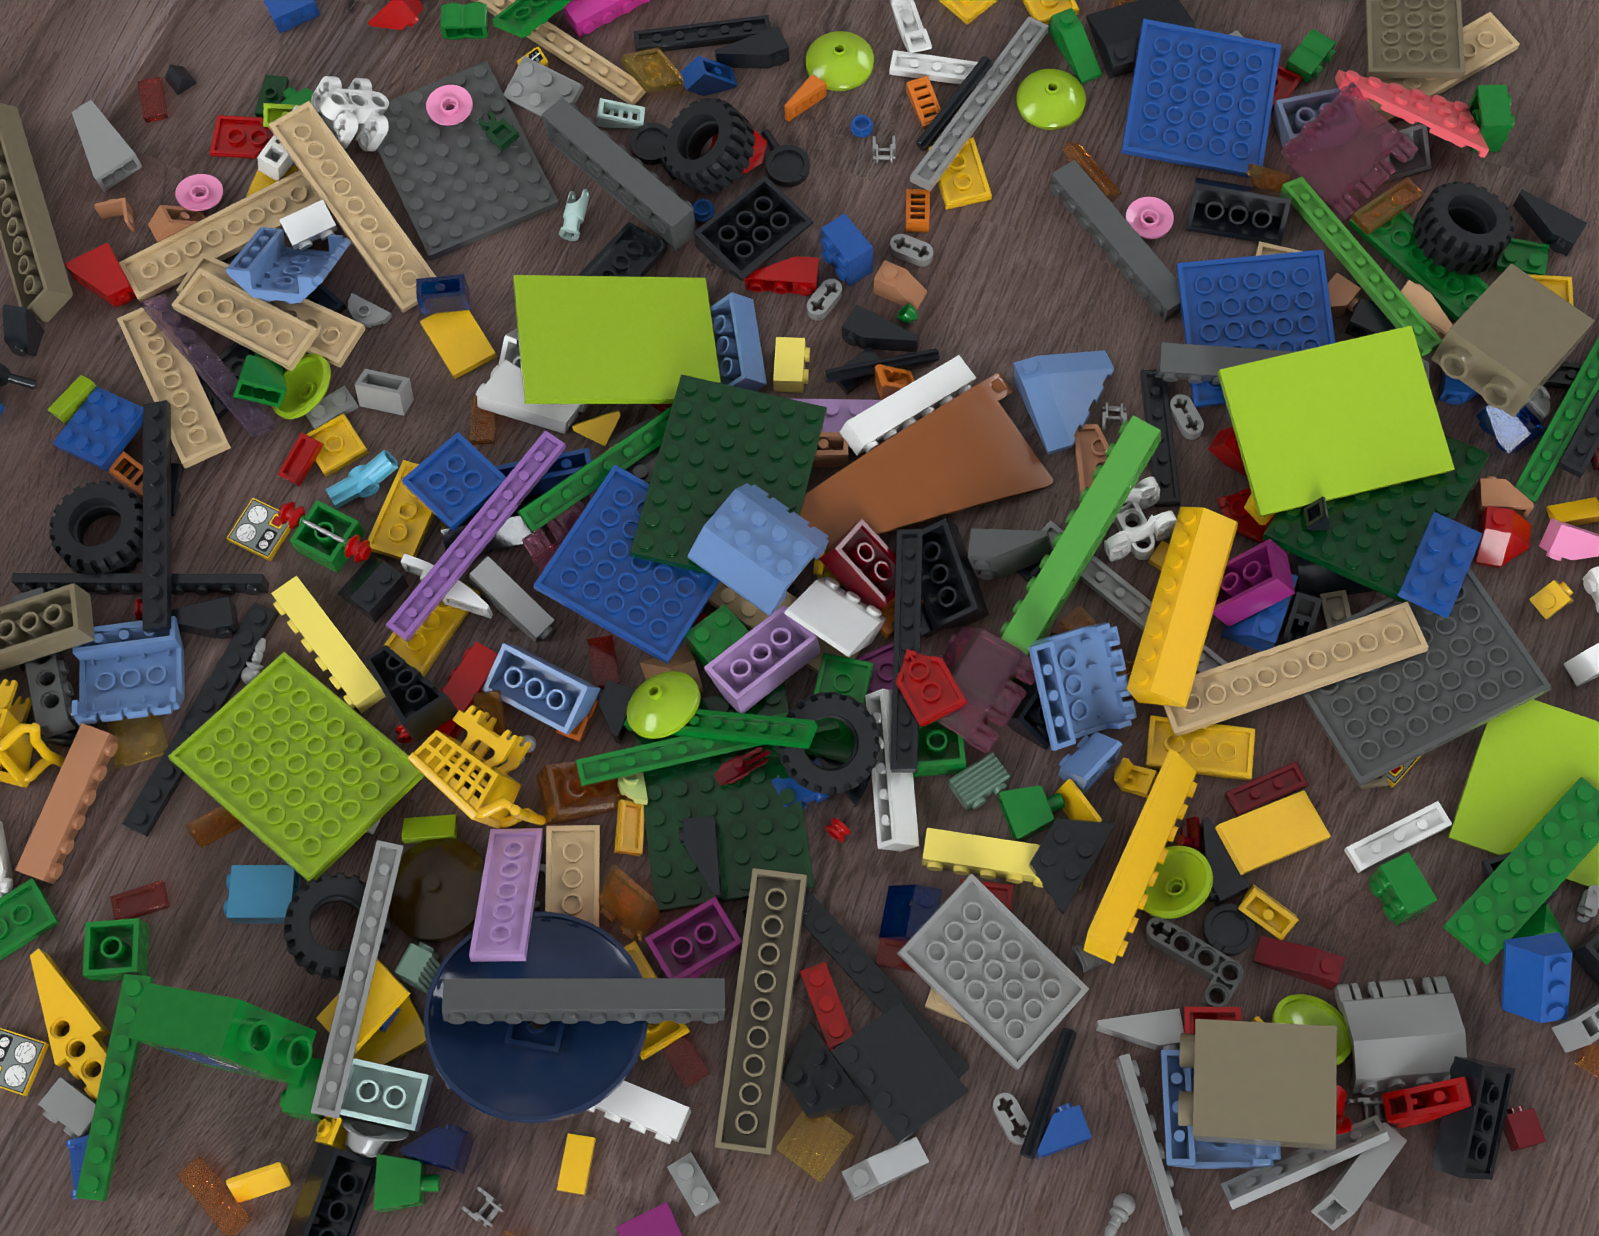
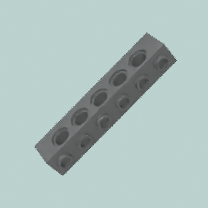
M43 587L24 592L13 596V602L30 598L46 591ZM65 650L25 662L35 722L40 725L41 733L46 738L77 729L75 718L72 715L71 696H74V692L66 675L69 674V667L62 655Z

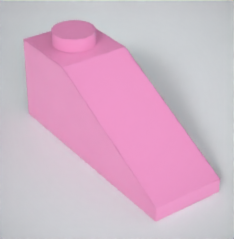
M1551 518L1539 547L1547 551L1546 556L1561 561L1562 557L1569 560L1598 557L1599 534Z

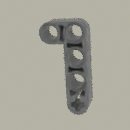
M1151 918L1143 931L1145 941L1160 952L1210 981L1202 994L1201 1001L1203 1007H1225L1243 977L1242 966L1237 961L1167 919ZM1156 927L1161 929L1158 936L1152 934ZM1168 935H1173L1167 944L1165 940L1167 939ZM1174 941H1183L1187 945V951L1181 952L1177 950L1174 946ZM1198 956H1208L1211 960V965H1202L1198 960ZM1224 969L1233 971L1235 980L1229 981L1224 978L1222 971ZM1217 992L1220 994L1222 1003H1213L1209 998V993Z

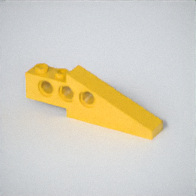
M38 948L30 955L54 1063L63 1069L68 1068L77 1080L82 1079L87 1085L84 1087L85 1092L95 1101L98 1096L108 1051L102 1039L110 1032L49 954ZM66 1025H69V1032L65 1036H62V1029ZM85 1045V1052L78 1057V1048ZM101 1065L100 1074L93 1077L94 1068Z

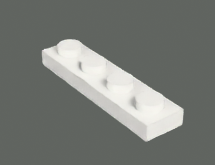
M893 50L889 75L917 79L928 76L931 81L961 85L978 62L918 53L909 54V52Z
M1437 801L1346 847L1344 851L1356 871L1360 873L1447 829L1452 825V822Z

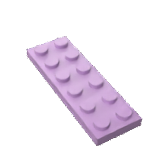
M543 828L490 829L469 953L471 962L526 961L544 840Z

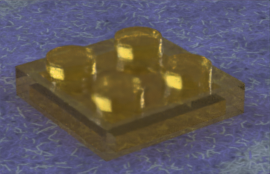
M659 48L624 54L621 59V63L646 93L681 86L683 83L680 72Z
M150 713L148 717L128 719L125 716L123 720L106 722L108 733L119 738L117 742L118 748L114 755L115 765L119 769L161 756L168 748L161 715L154 716L153 713Z
M802 1111L775 1149L821 1184L854 1136L826 1115L810 1119Z

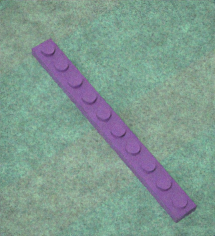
M546 430L387 622L386 626L388 629L406 642L411 639L566 449L565 443Z

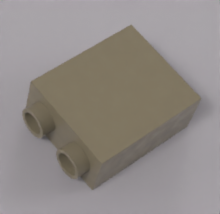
M1511 263L1449 329L1431 360L1441 366L1442 370L1449 377L1461 380L1482 395L1490 406L1501 409L1514 418L1571 355L1595 320Z
M1196 1019L1195 1034L1181 1033L1180 1068L1194 1069V1091H1179L1178 1125L1193 1126L1195 1141L1336 1150L1337 1026Z

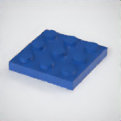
M96 386L52 444L58 449L107 472L143 425V407Z
M457 432L401 481L453 532L488 501L506 479V476Z

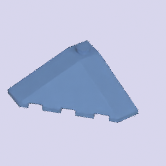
M1105 350L1040 355L1013 363L1014 383L1048 455L1072 448L1076 441L1074 435L1077 429H1082L1090 416L1088 409L1092 402L1097 403L1104 390L1103 382L1106 377L1111 378L1114 367Z

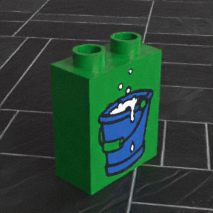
M147 983L127 1037L206 1067L299 1086L304 1068L312 1056V1044L317 1031L240 999Z

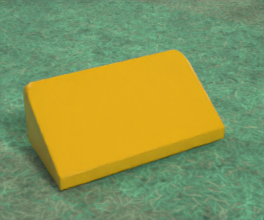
M1596 497L1546 506L1550 520L1553 518L1573 526L1599 522V501Z
M1068 779L1056 791L1055 794L1060 793L1063 798L1065 808L1062 810L1070 820L1102 822V818L1072 779Z
M1254 884L1251 885L1238 907L1240 911L1280 940H1283L1298 922V918L1293 912Z
M277 1162L226 1180V1184L235 1200L241 1203L291 1186L288 1166Z

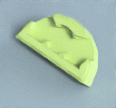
M643 773L618 778L617 786L622 795H626L634 800L636 804L647 805L648 797Z

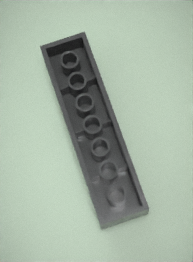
M561 98L542 114L548 142L660 239L668 243L674 251L680 250L694 237L696 221L694 219V208L687 200L683 201L677 196L676 191L671 186H666L661 182L656 173L653 171L649 172L638 158L630 156L626 148L620 143L616 144L608 132L605 130L601 131L596 127L594 121L589 116L585 117L582 115L574 103H568L564 98Z

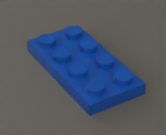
M1434 512L1430 517L1397 596L1447 618L1454 606L1482 533Z

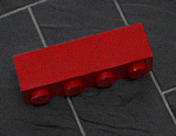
M475 642L473 647H469L465 651L462 663L458 668L452 670L448 677V683L444 689H440L441 692L443 691L450 698L456 709L464 713L472 705L477 707L487 693L482 688L498 655L478 642ZM450 719L426 734V736L430 737L438 730L456 738L463 727Z

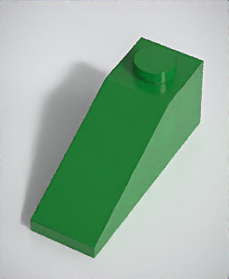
M1069 8L1052 15L1049 34L1078 81L1084 84L1102 75L1083 25L1073 9Z

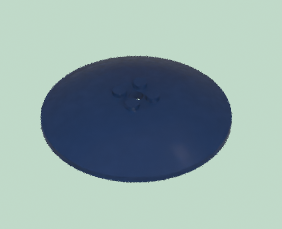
M533 912L526 961L471 962L469 953L473 933L457 944L439 966L431 982L425 1003L424 1030L428 1051L434 1066L448 1087L458 1097L479 1111L499 1119L521 1123H544L569 1118L590 1109L607 1098L630 1074L645 1042L648 1027L647 1021H635L630 1024H623L618 1021H606L603 1024H594L590 1021H578L575 1024L550 1021L543 1028L536 1030L530 1026L531 1021H522L519 1024H509L505 1021H494L491 1024H480L477 1021L451 1024L443 1020L442 1014L444 979L642 978L638 967L629 953L610 934L596 925L574 916L554 912Z

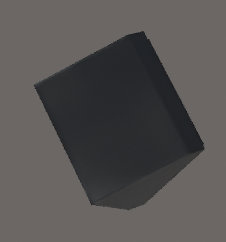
M170 64L165 80L177 95L197 83L184 66Z
M1322 496L1303 508L1306 529L1309 531L1330 530L1326 498Z

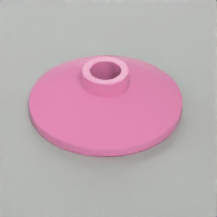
M445 85L437 88L429 95L426 102V110L429 117L434 122L446 126L461 123L470 115L473 108V101L469 92L457 85Z
M196 174L183 179L178 184L175 196L178 203L185 209L203 211L214 207L220 202L223 197V186L217 178L211 175Z
M1142 197L1135 200L1128 207L1126 220L1141 238L1157 239L1170 231L1174 215L1170 206L1163 200L1156 197Z

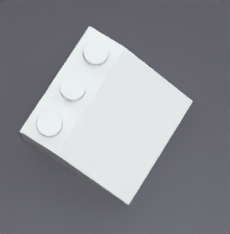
M822 577L816 580L784 614L850 657L872 644L886 618L881 615L882 612L872 605L867 606L861 602V598L851 591L846 592L840 588V584L833 578Z

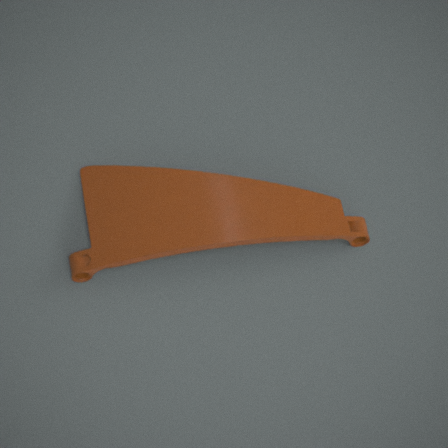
M1001 372L996 373L927 414L805 494L800 516L810 523V528L815 526L829 536L827 539L829 543L824 552L860 519H863L877 535H881L948 514L1041 490L1052 484V477L999 403L1007 395L1014 393V390Z

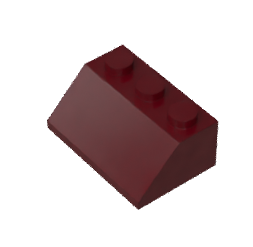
M860 519L834 542L819 560L848 591L857 594L861 598V602L867 606L872 605L880 610L895 596L896 555L863 519Z

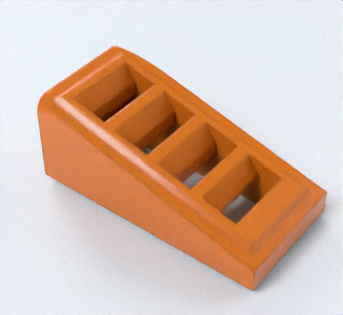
M813 74L810 75L784 105L785 120L791 121L822 100L827 95L826 83Z
M928 76L909 81L906 84V94L923 129L928 127L941 110ZM930 104H931L930 107L921 109V107H924V106H927V105H930ZM935 112L936 114L926 118L924 117V115Z
M906 189L905 232L929 233L930 191L926 189ZM911 196H925V198H911ZM911 203H925V205H911ZM911 210H925V212H911ZM911 217H925V219H913Z
M123 451L108 469V472L118 481L143 497V481L138 486L135 485L136 481L143 475V465ZM127 464L131 465L123 475L120 473ZM135 469L138 470L131 480L127 479Z

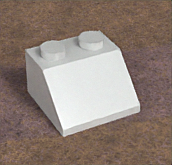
M323 200L280 219L284 232L294 250L298 248L305 250L313 245V241L319 238L326 240L328 235L334 234V231H337L336 224Z

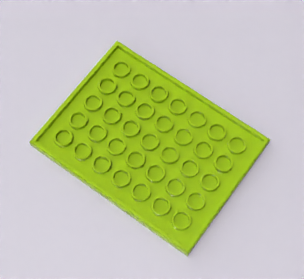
M513 276L524 404H673L681 374L721 383L706 278Z
M1412 325L1224 368L1217 372L1259 517L1308 506L1322 496L1326 498V501L1455 470Z
M285 652L168 756L177 767L306 881L311 879L317 880L320 875L332 866L424 777L408 761L409 755Z
M1533 699L1485 723L1447 838L1497 856L1512 852L1580 777L1584 778L1599 791V722ZM1599 842L1565 880L1588 888L1591 885L1599 886Z

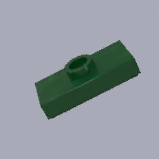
M265 75L254 112L256 117L263 118L264 103L281 104L284 101L283 92L288 88V77Z

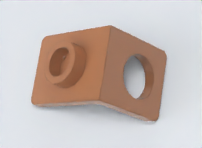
M125 197L94 204L101 219L124 215L125 223L130 231L135 232L133 210Z

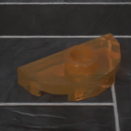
M1248 164L1247 174L1250 176L1255 188L1280 191L1282 184L1287 183L1291 175L1256 164Z

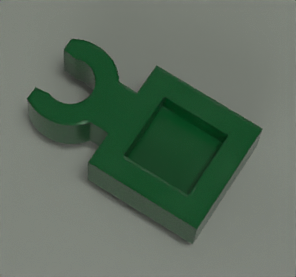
M491 111L487 112L490 121L484 122L482 119H478L479 126L482 130L486 131L487 138L501 151L505 150L520 137L518 131L505 119L502 118L497 122L494 113Z

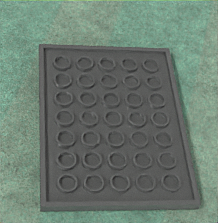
M487 61L389 101V106L383 114L388 120L389 128L377 151L430 261L560 206ZM457 85L466 89L471 95L473 108L470 115L461 123L450 126L434 122L426 110V102L429 95L441 86ZM488 111L494 113L497 122L503 118L519 133L520 137L503 151L487 138L486 131L482 130L479 126V118L484 122L490 121L487 115Z
M1470 567L1451 613L1447 618L1408 601L1429 646L1428 651L1301 694L1359 787L1551 690L1552 686ZM1388 597L1329 628L1399 605L1402 602Z

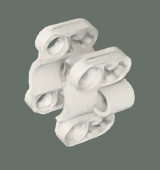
M324 76L312 95L311 104L317 113H320L321 118L336 139L338 138V142L346 149L355 134H357L355 141H358L362 150L376 151L387 135L389 128L388 120L383 115L389 106L387 97L380 92L372 91L371 82L367 78H355L348 89H342V84L338 77Z
M1147 477L1134 486L1125 501L1127 504L1122 506L1113 521L1119 532L1104 540V550L1110 561L1120 560L1127 556L1130 551L1135 558L1147 560L1154 553L1155 539L1161 541L1172 536L1175 523L1177 522L1172 510L1162 512L1156 516L1151 515L1148 521L1142 512V509L1151 507L1160 499V487L1154 477ZM1128 521H1136L1138 525L1136 527H1129L1126 523ZM1147 542L1150 546L1142 549L1137 544Z

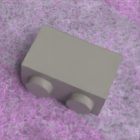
M364 369L355 383L360 407L404 416L414 401L410 378Z
M60 1077L38 1105L45 1110L43 1115L55 1124L58 1121L64 1124L66 1127L63 1131L73 1139L89 1135L96 1101L92 1100L72 1082Z

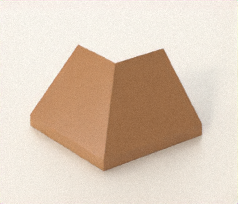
M688 647L678 649L668 665L657 658L640 662L646 680L659 673L679 671L690 675L695 680L700 689V695L705 693L695 660Z

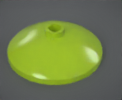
M834 31L824 34L810 45L806 53V69L809 76L813 74L826 83L827 89L832 91H847L862 85L869 78L874 67V54L870 45L862 37L851 32Z
M1042 69L1031 73L1021 82L1016 95V104L1021 116L1031 125L1046 130L1062 129L1076 122L1082 115L1086 103V94L1078 79L1070 73L1058 69Z
M309 353L303 355L293 371L285 368L283 374L287 390L280 408L272 406L273 410L284 419L299 418L311 412L321 402L328 390L331 379V369L328 361L319 354Z
M668 671L654 675L644 681L630 698L626 712L627 721L633 731L644 738L656 739L669 736L683 728L695 715L700 703V689L695 680L683 672Z
M1186 846L1166 847L1169 852L1164 864L1158 863L1155 871L1159 872L1154 887L1148 886L1145 892L1149 897L1143 910L1148 914L1164 919L1182 917L1196 910L1207 899L1213 885L1211 866L1204 855Z
M1295 994L1285 997L1276 1006L1272 1016V1023L1337 1026V1065L1341 1064L1349 1056L1352 1045L1342 1014L1332 1005L1311 995Z

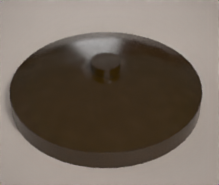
M451 838L426 840L413 846L401 856L389 907V916L392 921L409 937L427 943L449 941L466 933L475 923L485 865L484 860L471 846Z

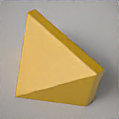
M615 410L571 426L573 431L606 446L621 415L619 410Z

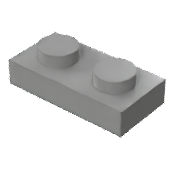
M344 385L324 397L305 416L314 429L343 413L346 416L359 408V406Z
M691 1152L667 1167L695 1217L720 1203Z

